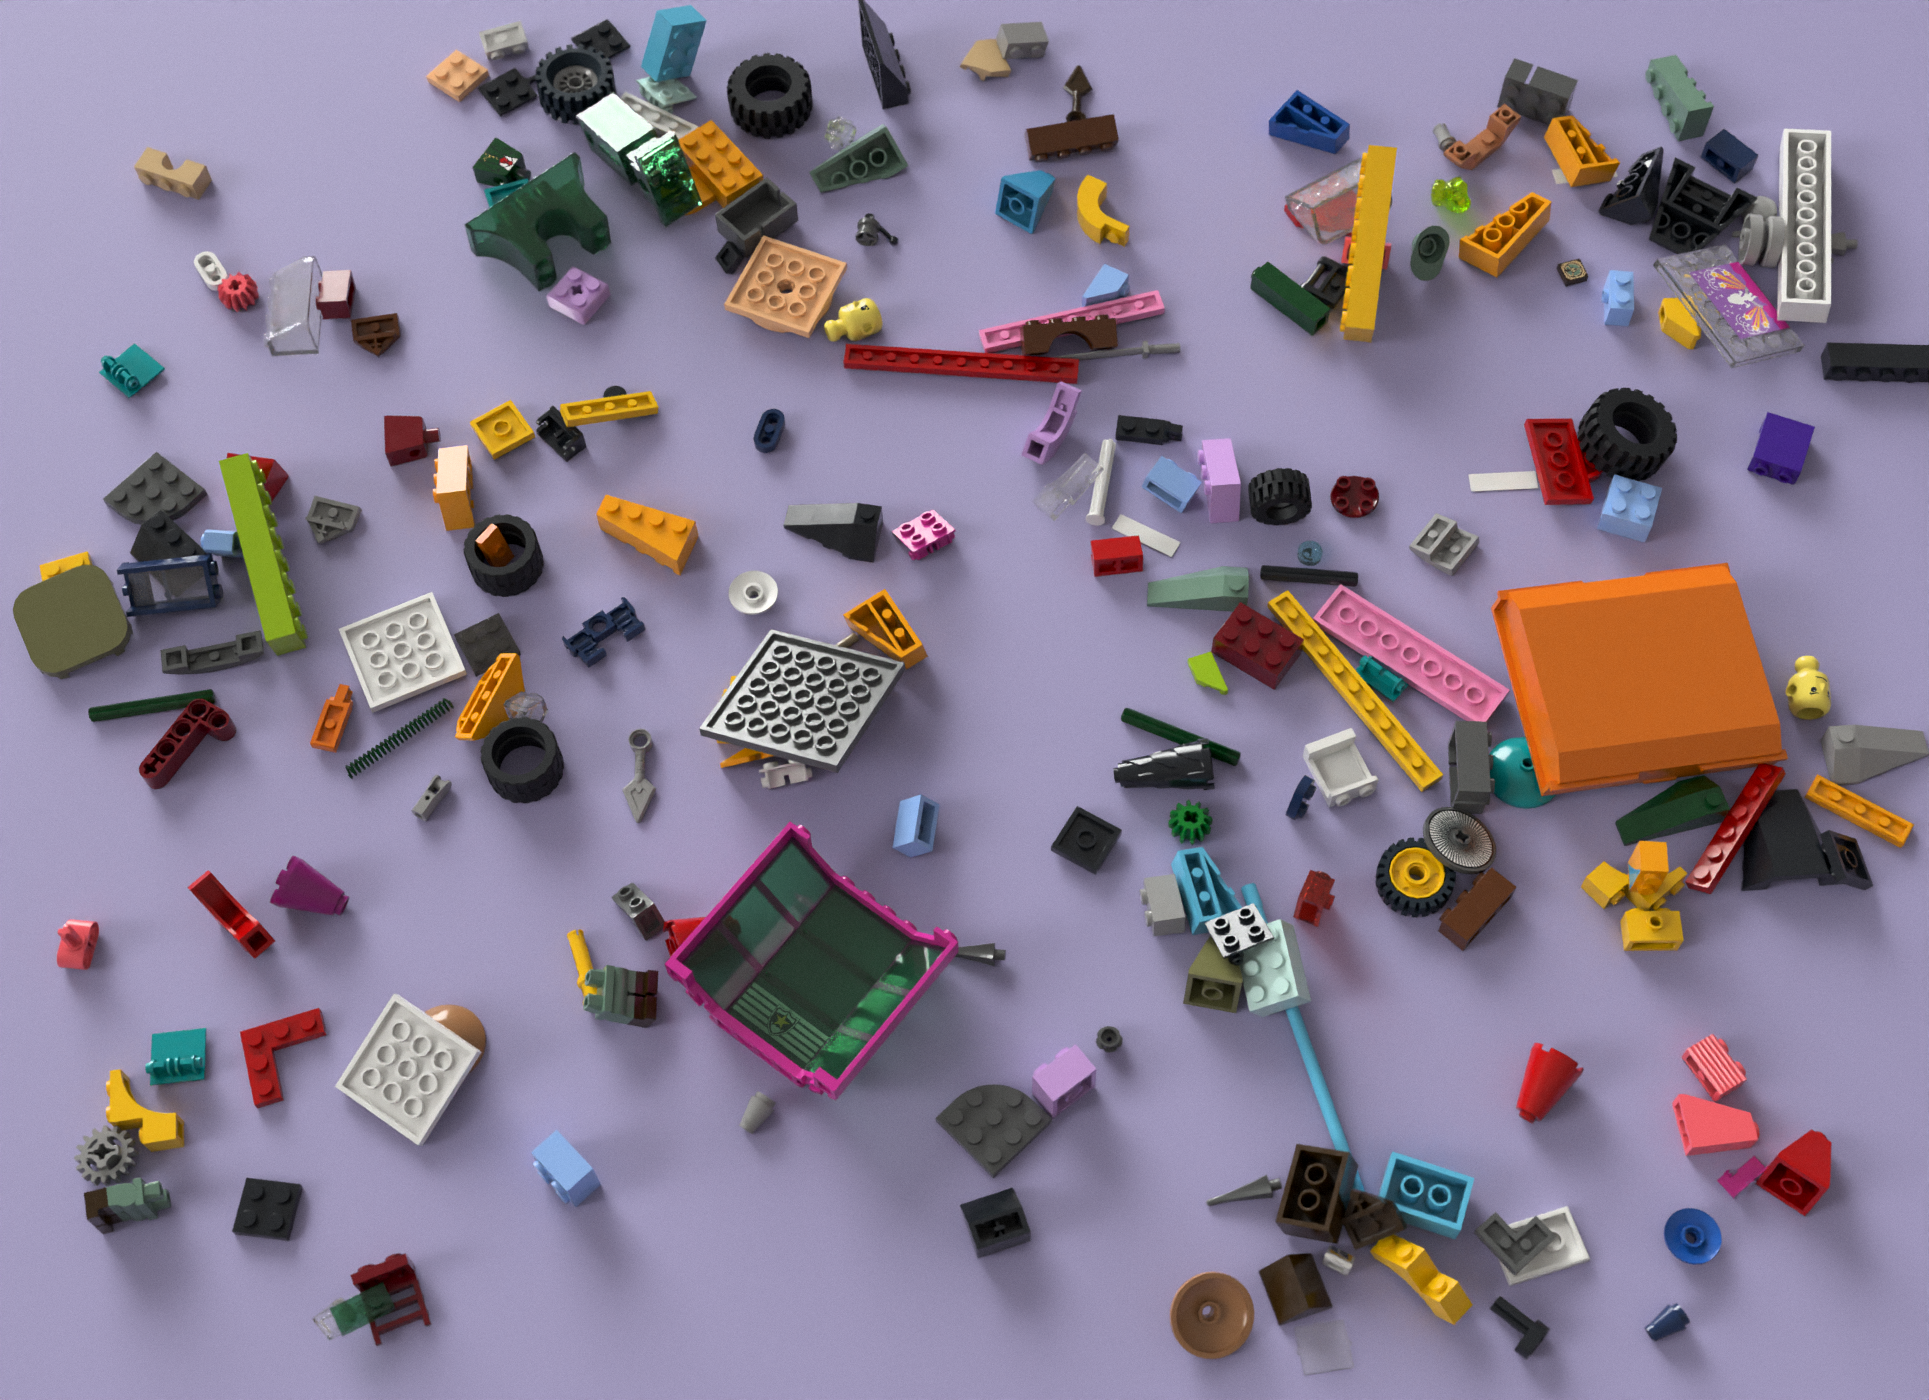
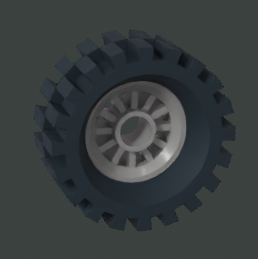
M572 44L566 45L567 49L562 50L561 47L555 48L556 53L548 52L546 60L541 58L539 67H536L535 77L541 107L544 108V112L547 115L551 112L552 119L556 121L560 116L562 123L568 124L569 120H573V125H580L579 120H585L587 124L591 123L592 117H595L596 120L602 118L601 112L607 114L610 111L609 105L613 106L615 103L614 98H616L613 67L609 58H605L604 53L601 51L596 54L594 47L590 46L586 50L585 46L578 44V48H573Z

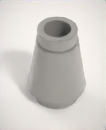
M757 1091L755 1096H751L739 1126L753 1134L774 1111L772 1108L776 1103Z

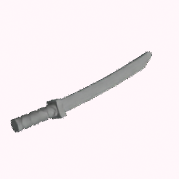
M1143 341L1142 346L1136 348L1086 352L1054 358L1086 360L1142 354L1143 359H1147L1148 354L1179 353L1180 343L1148 345V341Z

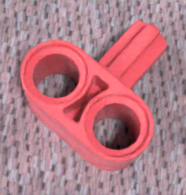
M69 919L62 929H58L57 934L61 937L57 953V965L60 968L87 970L91 965L98 940L99 925L95 921Z

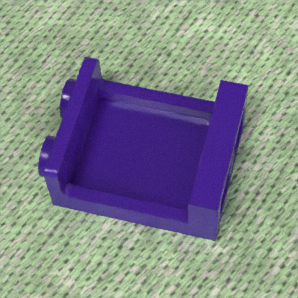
M1767 412L1761 424L1757 444L1747 470L1757 475L1779 480L1782 483L1794 485L1802 471L1815 427Z

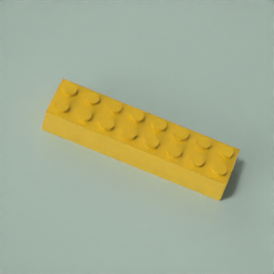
M1369 145L1368 152L1362 154L1357 197L1361 198H1357L1354 213V219L1356 220H1354L1351 242L1355 243H1351L1348 264L1353 265H1348L1345 286L1350 288H1345L1342 308L1347 309V311H1342L1340 332H1344L1343 340L1372 341L1397 148Z

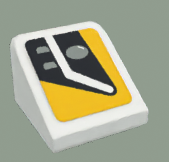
M1330 1245L1322 1263L1346 1276L1350 1272L1355 1257Z

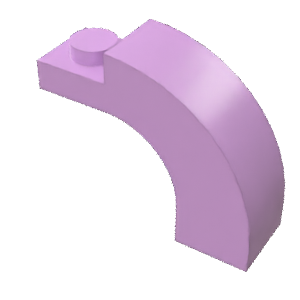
M1063 382L1057 383L1043 421L1036 430L1028 434L1022 456L1042 465L1054 456L1066 438L1077 414L1075 409L1082 392L1081 390Z

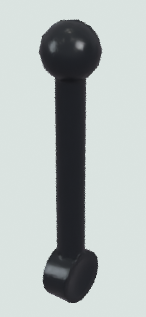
M871 213L865 215V218L874 219V215ZM880 225L879 231L889 239L890 244L896 245L898 238L892 236Z

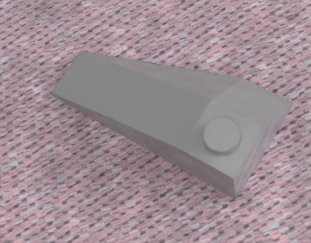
M1864 725L1829 726L1820 739L1830 781L1839 786L1862 783L1870 777L1882 775L1890 769L1898 766L1902 767L1929 755L1924 733L1918 730Z

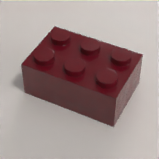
M1240 602L1213 637L1211 652L1275 690L1301 655L1304 639Z

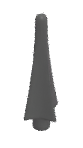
M995 943L959 947V952L955 957L995 966V960L1005 961L1006 950L995 949Z
M1267 1175L1233 1191L1208 1199L1206 1204L1212 1206L1233 1201L1273 1198L1272 1191L1282 1189L1279 1178L1268 1180Z

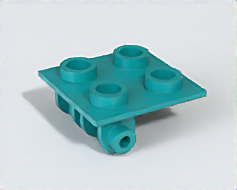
M134 343L115 359L112 356H103L101 358L103 369L99 371V374L128 398H131L164 371L165 368Z
M206 1028L152 1034L151 1061L145 1065L146 1073L150 1074V1086L205 1080Z

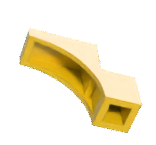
M1603 861L1586 876L1581 888L1603 909L1610 903L1616 905L1625 896L1637 908H1641L1644 911H1651L1652 909L1655 911L1663 907L1667 902L1665 898L1670 893L1675 896L1685 886L1683 880L1688 873L1679 866L1667 874L1657 893L1641 895L1638 892L1629 891V876L1614 869Z
M121 1069L111 1070L110 1080L106 1082L107 1095L110 1097V1106L106 1108L107 1121L113 1126H118L121 1130L140 1128V1142L151 1152L184 1147L183 1119L177 1113H159L140 1106L131 1092L129 1077Z
M1393 1234L1379 1240L1370 1250L1376 1260L1385 1264L1403 1278L1423 1298L1434 1314L1441 1319L1455 1325L1473 1305L1459 1282L1440 1273L1424 1248Z

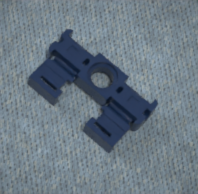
M621 597L622 604L607 614L601 610L583 622L584 629L569 639H566L564 636L562 637L563 644L566 649L570 650L573 657L579 656L588 668L607 656L603 647L598 649L596 646L617 630L623 631V637L627 642L646 630L644 623L636 618L634 607L625 597ZM597 623L606 624V628L603 631L597 632L593 630V626Z

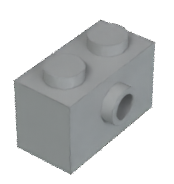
M1042 22L1001 24L996 37L1003 59L1044 57L1049 43Z
M1175 874L1144 878V889L1139 890L1142 905L1147 906L1148 911H1144L1147 927L1151 926L1153 936L1185 932V913Z

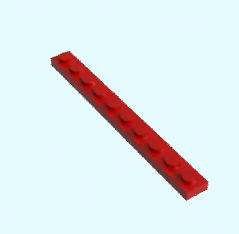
M846 344L843 365L846 369L1077 384L1079 359Z

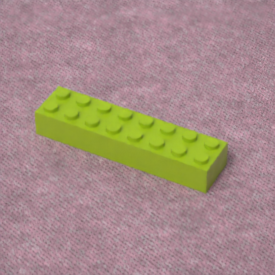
M248 453L220 460L219 464L266 642L277 656L306 648L304 639H307L308 635L304 624H301L299 619L302 616L299 603L295 602L293 596L296 593L294 583L287 574L290 568L286 557H283L281 551L284 549L281 536L277 535L275 527H278L276 516L269 507V505H272V500L269 492L264 487V483H266L264 472L260 469L257 460L253 461Z

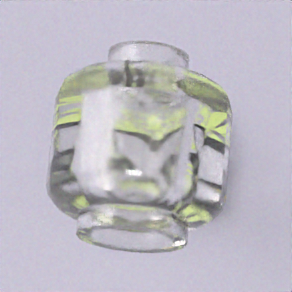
M840 116L829 121L825 133V139L830 142L829 147L841 151L843 147L846 148L853 143L857 132L853 121Z

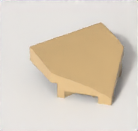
M996 39L976 41L960 65V68L965 71L969 68V70L977 73L982 81L985 80L986 76L1008 77L1011 72L1007 60L1003 59Z

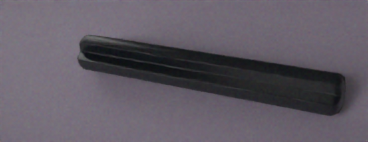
M1262 565L1260 570V578L1262 580L1328 585L1342 584L1343 586L1354 587L1358 584L1357 572Z

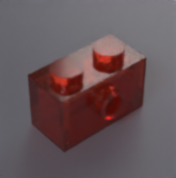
M1310 870L1298 896L1293 917L1318 927L1325 909L1330 911L1335 896L1331 893L1335 879H1332L1325 872Z

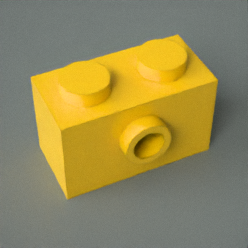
M1634 908L1626 911L1620 921L1624 951H1677L1684 941L1680 911H1671L1668 908L1644 911L1641 908Z

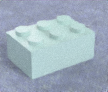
M1282 919L1266 924L1274 939L1243 951L1244 961L1240 965L1249 1012L1262 1017L1311 1002L1294 925Z

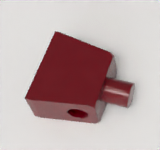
M384 416L385 454L390 466L426 458L428 456V443L441 442L439 428L427 429L421 416Z

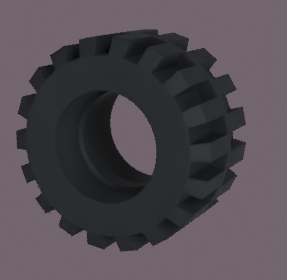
M1291 468L1267 470L1264 473L1258 474L1257 477H1253L1248 485L1250 511L1253 519H1256L1259 523L1273 526L1287 525L1305 518L1311 512L1312 501L1309 479L1306 474L1301 473L1299 470H1292Z

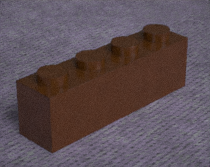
M1114 114L1028 128L1024 134L1029 161L1035 160V162H1044L1049 160L1048 157L1057 156L1058 159L1069 157L1071 153L1079 152V155H1086L1092 153V150L1095 149L1109 151L1114 149V146L1119 141Z

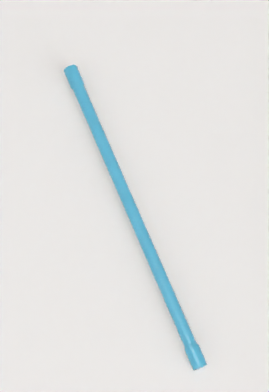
M1251 883L1243 886L1241 891L1246 905L1254 903L1267 924L1268 921L1256 884ZM1299 1007L1286 1009L1335 1150L1350 1152L1351 1154ZM1357 1170L1353 1188L1365 1192Z

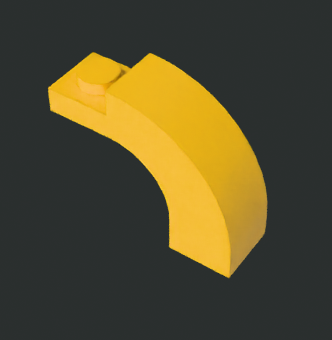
M1087 174L1077 194V219L1080 227L1089 238L1099 244L1106 238L1112 243L1125 247L1129 241L1130 226L1108 217L1100 210V206L1107 196V183Z

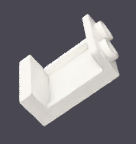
M1352 728L1309 743L1304 748L1303 758L1329 808L1335 805H1346L1353 798L1359 796L1362 798L1374 793L1378 784L1377 776L1370 774L1354 743L1356 735Z

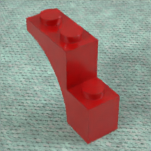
M209 870L187 887L213 918L254 959L275 942L266 929L226 890Z

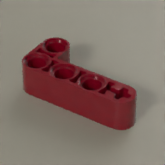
M196 699L189 703L141 762L139 773L147 785L152 789H160L167 785L207 734L220 741L232 739L236 734V726L229 714L204 699Z

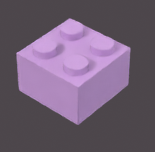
M1076 1044L1070 1049L1065 1047L1056 1054L1054 1061L1048 1065L1044 1063L1034 1071V1076H1032V1095L1053 1119L1095 1087L1097 1069Z

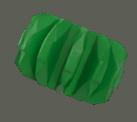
M1190 800L1186 801V806L1178 803L1176 810L1170 812L1169 817L1171 819L1168 821V827L1173 829L1171 833L1173 837L1180 836L1179 841L1181 843L1189 839L1190 844L1193 845L1195 838L1202 842L1205 835H1209L1211 832L1210 825H1212L1213 819L1211 816H1208V808L1200 809V801L1195 806L1191 805Z

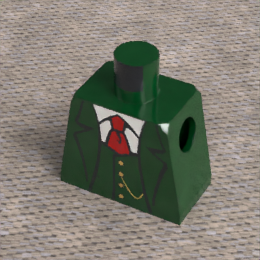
M496 137L472 167L477 182L494 187L526 178L529 181L531 177V171L526 169L523 155Z

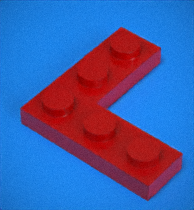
M320 1008L240 1031L253 1101L257 1109L284 1101L274 1051L327 1035Z

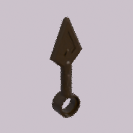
M1077 65L1063 86V89L1073 96L1072 112L1067 114L1066 122L1075 119H1086L1084 113L1081 112V98L1092 90L1082 67Z

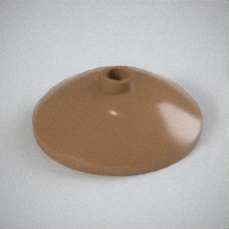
M440 1005L425 1011L424 1013L481 1051L469 1073L473 1071L481 1061L486 1048V1034L479 1018L467 1008L458 1005Z
M1204 1272L1187 1280L1176 1292L1170 1307V1326L1174 1337L1186 1351L1204 1359H1218L1235 1352L1247 1340L1254 1323V1305L1249 1292L1237 1279L1221 1272ZM1206 1306H1210V1312L1204 1315L1203 1309Z

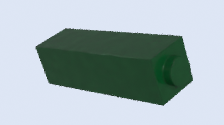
M1267 261L1262 267H1257L1252 272L1250 289L1311 336L1328 323L1330 308Z

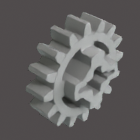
M104 1125L100 1133L95 1128L92 1129L93 1136L89 1138L84 1135L85 1145H77L76 1147L81 1152L80 1155L74 1156V1159L80 1163L76 1169L83 1173L82 1177L86 1181L91 1180L96 1186L102 1181L107 1187L110 1185L111 1179H114L117 1183L121 1182L120 1175L122 1173L126 1176L130 1175L127 1170L128 1166H136V1163L131 1158L138 1155V1151L133 1148L137 1143L130 1138L131 1135L126 1130L122 1131L118 1126H114L111 1131L107 1125ZM114 1140L120 1141L123 1147L116 1145ZM90 1165L97 1166L99 1172L92 1170Z

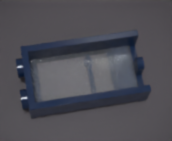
M212 553L199 556L122 563L117 569V575L124 574L125 578L122 593L123 596H129L131 605L126 612L127 617L217 607L223 598V588L217 581L218 564L217 561H213Z

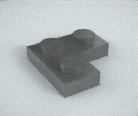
M1496 1212L1474 1232L1514 1276L1556 1238L1537 1216L1515 1233Z

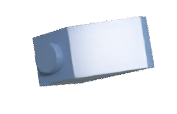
M1104 264L1082 296V307L1122 297L1125 298L1130 290V285H1128L1129 274Z

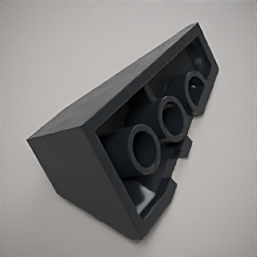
M863 503L788 505L783 526L785 529L808 540L813 539L822 543L823 547L829 550L832 548L841 552L842 556L848 559L874 563L883 525L882 506Z

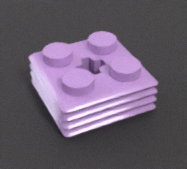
M573 266L546 296L548 306L585 325L611 295L609 285Z

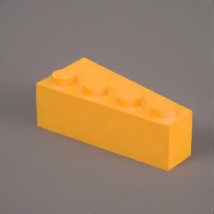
M605 495L596 513L602 531L625 544L632 545L638 552L646 553L662 566L666 565L673 569V572L681 575L699 537L696 522L609 495Z

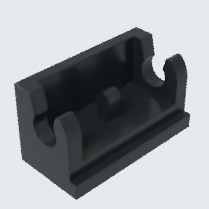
M551 406L547 412L536 420V423L540 425L536 429V433L566 462L587 447L583 433L575 426L567 427L560 411L554 406Z

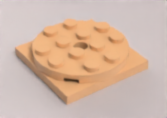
M763 235L724 304L725 310L748 317L757 325L771 331L781 333L792 332L810 338L818 321L827 313L831 306L833 294L847 270V263ZM786 289L792 290V292L788 294L781 293Z

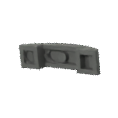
M259 630L235 635L236 641L188 650L186 645L160 650L162 672L164 674L177 675L201 674L242 665L264 654L262 633Z

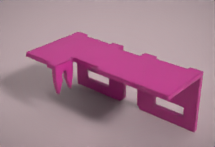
M1753 1156L1737 1170L1736 1174L1732 1176L1733 1173L1729 1174V1170H1726L1723 1173L1724 1175L1717 1181L1734 1198L1760 1176L1767 1167Z

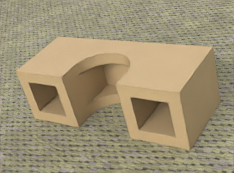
M149 147L146 148L134 166L140 181L144 184L158 186L165 191L180 193L184 197H192L198 200L212 181L206 165L186 159L181 167L172 170L173 166L167 153Z

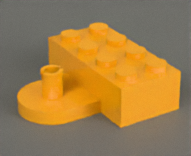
M710 120L675 141L678 160L687 169L670 178L664 184L661 194L663 204L668 211L677 215H690L714 201H717L724 208L764 180L763 174Z

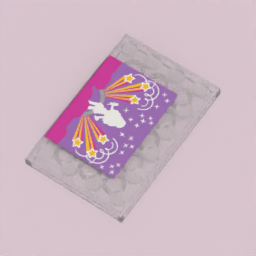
M1726 244L1659 258L1653 264L1654 268L1731 368L1797 353L1805 346L1786 321L1777 320V309Z

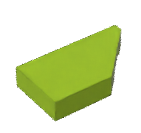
M1211 651L1188 658L1187 664L1196 684L1220 691V694L1223 695L1228 694V688Z

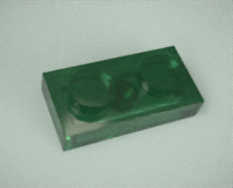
M383 1282L330 1308V1312L342 1337L396 1310Z

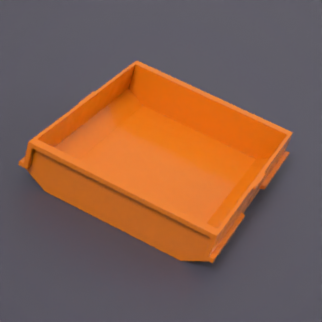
M1728 563L1647 572L1643 576L1587 583L1574 581L1497 592L1498 598L1492 605L1491 610L1541 796L1635 783L1649 784L1671 781L1679 777L1753 768L1763 763L1775 765L1778 761L1788 759L1786 750L1782 749L1781 728L1739 588L1737 582L1730 574Z

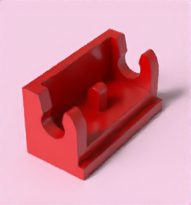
M1139 535L1090 541L1094 577L1143 571V552Z

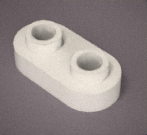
M202 252L195 257L194 265L209 289L217 291L218 285L222 284V278H229L222 264L212 252Z

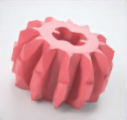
M238 272L236 276H233L229 273V278H222V284L218 285V297L228 310L234 309L236 312L240 308L247 310V306L255 305V299L259 298L258 286L248 274L242 275Z

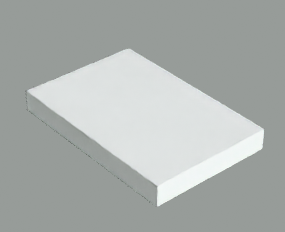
M1568 1206L1537 1215L1556 1238L1515 1276L1499 1260L1509 1286L1580 1265L1590 1260ZM1534 1217L1508 1225L1517 1233Z

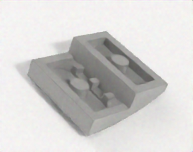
M1436 513L1410 544L1409 549L1430 565L1453 576L1477 547L1479 537L1459 529L1457 521Z

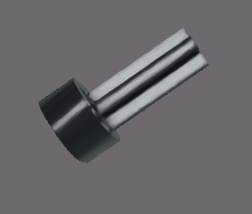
M1501 1296L1495 1300L1490 1308L1495 1314L1524 1335L1514 1351L1526 1360L1533 1354L1550 1330L1540 1320L1537 1319L1535 1322Z

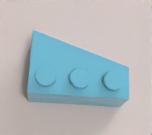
M1203 847L1177 851L1171 866L1176 876L1179 893L1192 935L1209 933L1205 922L1240 909L1242 906L1235 898L1233 889L1231 887L1228 888L1221 878V872Z

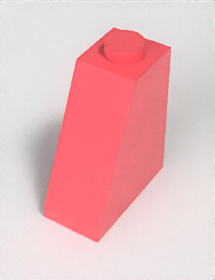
M1678 1094L1672 1102L1686 1156L1751 1148L1759 1138L1758 1124L1755 1121L1753 1122L1752 1115L1749 1112L1686 1094Z

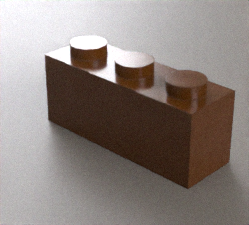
M1492 867L1486 874L1483 872L1479 873L1472 882L1474 887L1469 892L1464 890L1456 899L1457 905L1454 909L1447 908L1439 918L1441 925L1438 932L1462 951L1467 948L1506 905L1517 888Z

